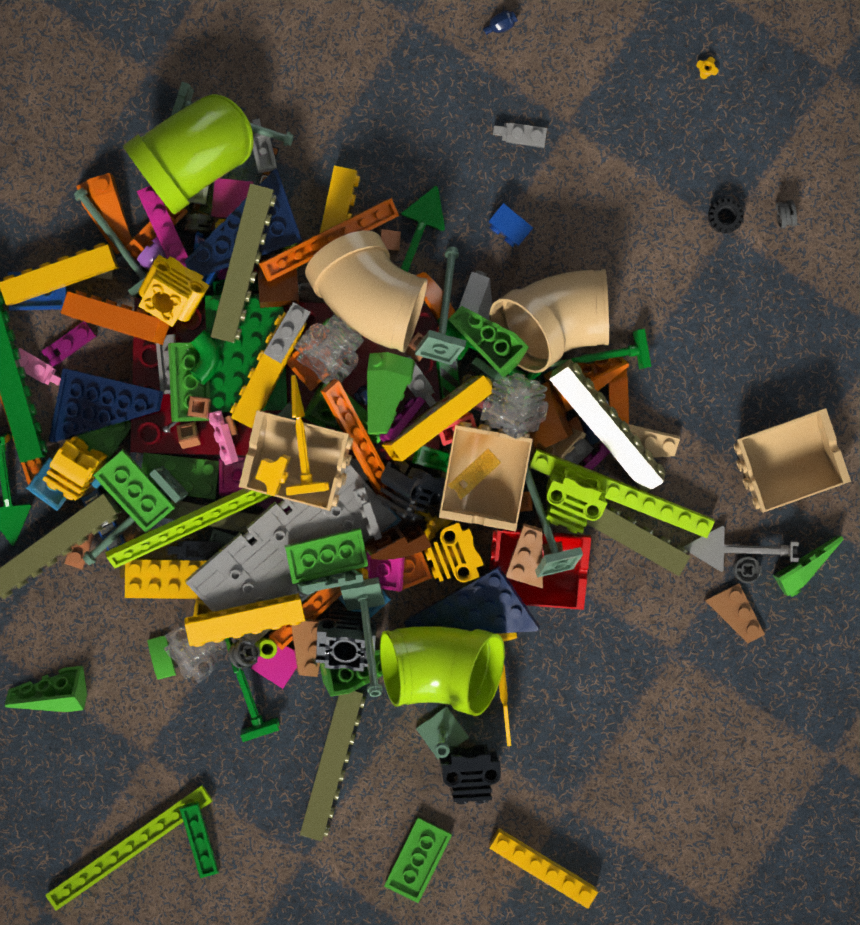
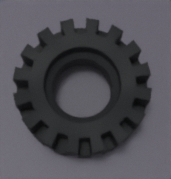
M723 198L716 201L710 207L708 213V221L712 229L714 228L716 232H721L722 234H729L737 230L744 220L743 207L732 198ZM722 209H729L733 213V219L730 223L720 221L719 212Z

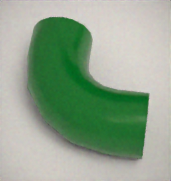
M203 330L191 342L199 352L200 360L190 372L202 385H205L217 370L220 357L214 340Z

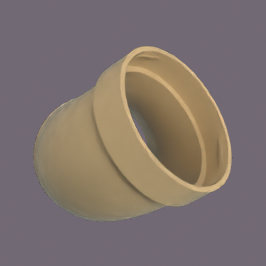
M373 231L352 232L333 240L321 248L311 258L305 270L306 278L315 294L323 298L335 315L358 334L377 344L391 349L394 348L404 353L412 339L422 310L428 284L427 278L417 277L390 261V253L381 237Z
M605 269L573 271L547 277L522 289L512 290L492 304L489 320L516 333L529 347L518 364L519 367L529 372L540 373L556 363L564 352L586 346L609 345V307Z

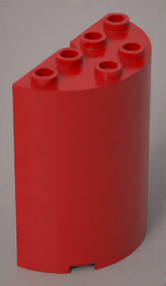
M499 528L493 530L489 571L499 566L506 576L521 530L510 531ZM542 532V544H546L548 542L544 532ZM552 532L556 542L562 541L563 551L581 547L583 555L574 569L543 576V588L510 578L507 579L527 606L584 610L591 535Z

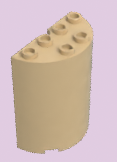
M826 408L737 439L736 443L733 444L735 452L739 457V460L736 461L738 469L745 476L742 479L745 489H749L756 510L760 509L764 513L851 482Z
M257 410L239 487L267 494L265 483L255 479L261 461L265 458L277 461L280 456L287 455L291 457L286 470L289 474L285 484H281L279 492L275 497L331 511L333 506L337 507L340 497L338 495L342 485H345L347 479L345 469L347 466L349 467L352 455H349V449H351L353 444V438L350 437V434L303 422L309 468L313 482H329V490L287 495L286 487L300 484V475H302L295 426L296 420Z
M460 421V425H455L439 518L516 531L533 439L529 437V433L518 432L517 435L510 433L511 429L499 427L497 431L492 430L490 425L480 424L479 427L471 426L472 423Z

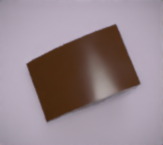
M279 253L261 256L260 263ZM257 264L260 308L291 306L293 302L299 305L297 268L271 281H267L260 265Z
M550 380L519 397L524 423L530 438L533 439L532 443L535 449L543 450L574 434L565 417L568 413Z
M417 522L402 530L395 525L382 532L381 539L375 540L373 537L364 542L365 549L370 557L377 560L403 558L432 547L426 534Z

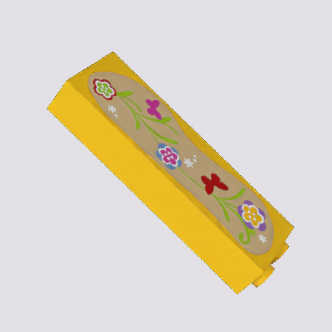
M472 376L408 424L396 439L384 442L382 446L393 461L405 460L495 392L492 388L493 383L487 376Z

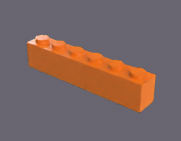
M76 290L75 293L67 291L61 314L163 345L169 325L153 315L149 316L147 311L137 308L135 312L132 311L133 307L121 304V307H119L117 302L106 299V302H102V298L94 295L88 298L86 297L87 294Z

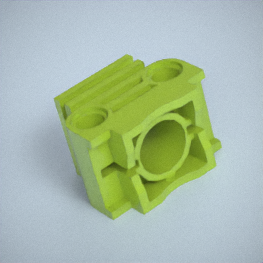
M566 466L562 473L553 469L547 482V500L550 504L546 508V519L553 525L559 526L560 524L567 527V530L572 533L579 532L583 534L587 520H598L606 508L605 495L607 492L600 489L601 481L592 477L581 476L575 470Z

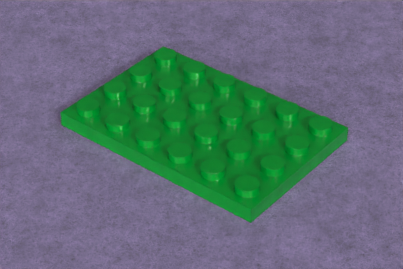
M252 294L250 302L245 304L244 309L247 310L245 321L240 323L239 328L242 329L240 340L231 343L212 337L218 347L220 358L218 368L209 380L210 399L212 400L211 413L220 410L222 412H230L234 403L239 402L241 398L239 393L243 385L247 386L250 380L248 375L251 369L257 367L259 363L257 357L261 350L265 351L268 345L266 339L270 332L274 333L277 327L274 325L279 314L283 315L284 306L260 308L259 294ZM221 295L205 296L206 332L210 336ZM286 366L263 411L283 410L288 404Z

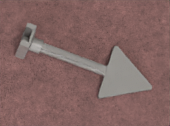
M724 526L711 531L707 538L700 537L683 547L689 553L720 572L724 571V553L779 554L790 557L791 562H799L798 556H793L797 555V547L793 546H799V541L790 540V545H781V547L725 545Z

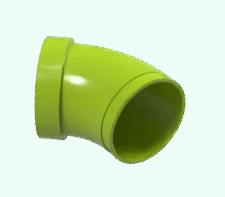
M211 94L178 111L142 137L137 134L125 143L123 148L164 204L175 215L190 204L188 200L237 166L243 164L250 157L253 149V132L249 120L236 103L225 96Z
M440 626L408 627L382 632L380 638L381 668L389 699L395 707L403 704L442 703L452 705L457 711L478 716L488 708L493 700L501 680L505 658L504 642L500 635L481 629L469 631Z

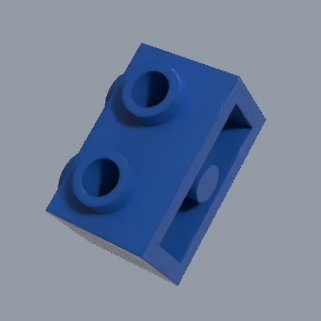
M504 203L488 222L491 225L489 228L495 234L501 233L506 237L504 241L511 247L514 245L519 247L533 230L531 225Z

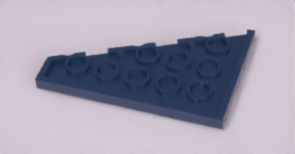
M274 169L258 185L273 189L275 191L274 195H277L275 206H271L269 214H272L270 225H266L264 231L267 234L264 245L261 244L259 250L262 256L302 242L278 170ZM246 198L185 260L188 269L205 276L229 267Z
M63 368L49 441L59 442L160 411L164 391Z
M499 566L404 621L407 628L440 626L469 631L481 629L495 634L534 632L540 629V625Z

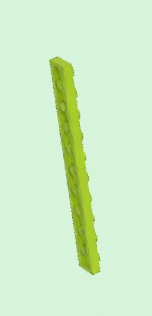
M537 448L529 464V468L549 476L553 469L562 473L566 466L575 470L581 476L595 478L601 481L600 489L607 492L605 498L705 538L708 537L715 523L713 518Z
M243 488L106 551V558L114 568H117L272 496Z
M201 785L49 891L45 896L54 909L57 911L183 822L179 809L180 806L198 801L200 809H203L210 804L213 799L204 786Z

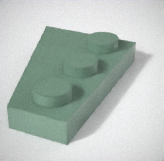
M351 570L296 583V587L303 594H312L315 591L364 582L361 573Z

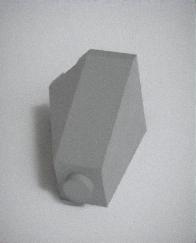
M476 270V273L471 272L459 308L463 306L489 320L492 306L490 278L486 277L487 273Z

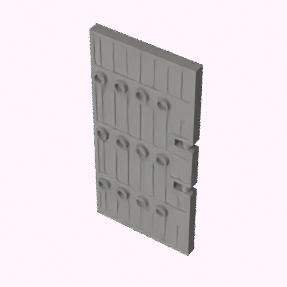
M349 465L345 469V474H347L346 483L342 485L338 493L340 497L337 507L333 506L331 511L286 499H283L279 504L274 502L246 526L248 531L244 535L238 533L191 574L185 582L212 612L299 593L302 603L311 594L301 593L297 590L296 584L292 583L284 545L356 528L361 529L364 542L373 538V535L369 536L366 525L369 524L367 517H362L359 508L363 505L355 501L353 490L362 486L365 487L380 532H383L397 518L387 507L382 505V501L376 498L377 495ZM290 506L291 509L285 513L283 510ZM254 537L256 540L250 544L248 541ZM271 628L263 630V632L258 634H244V636L237 639L239 641L251 639L256 643Z

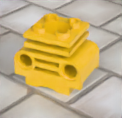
M158 255L138 292L142 297L139 307L173 327L177 320L186 322L191 319L210 285L202 281L204 276L186 268L170 256L166 259Z
M74 436L70 440H66L63 446L59 448L49 467L51 469L47 471L48 475L44 476L42 480L47 482L46 485L53 490L58 489L63 492L65 498L76 501L86 494V490L91 486L90 483L95 479L94 473L105 465L108 456L94 449H91L89 452L87 450L89 446L84 440Z
M459 521L443 527L440 533L442 544L439 545L438 540L433 541L435 547L424 550L427 560H432L434 566L431 567L434 578H439L441 582L444 581L443 574H446L447 579L451 578L450 571H453L455 578L460 582H468L480 577L477 567L482 566L483 561L473 545V536L470 528L462 530ZM453 531L455 538L453 540L445 539V532ZM461 567L468 568L469 573L466 576H461L458 573Z

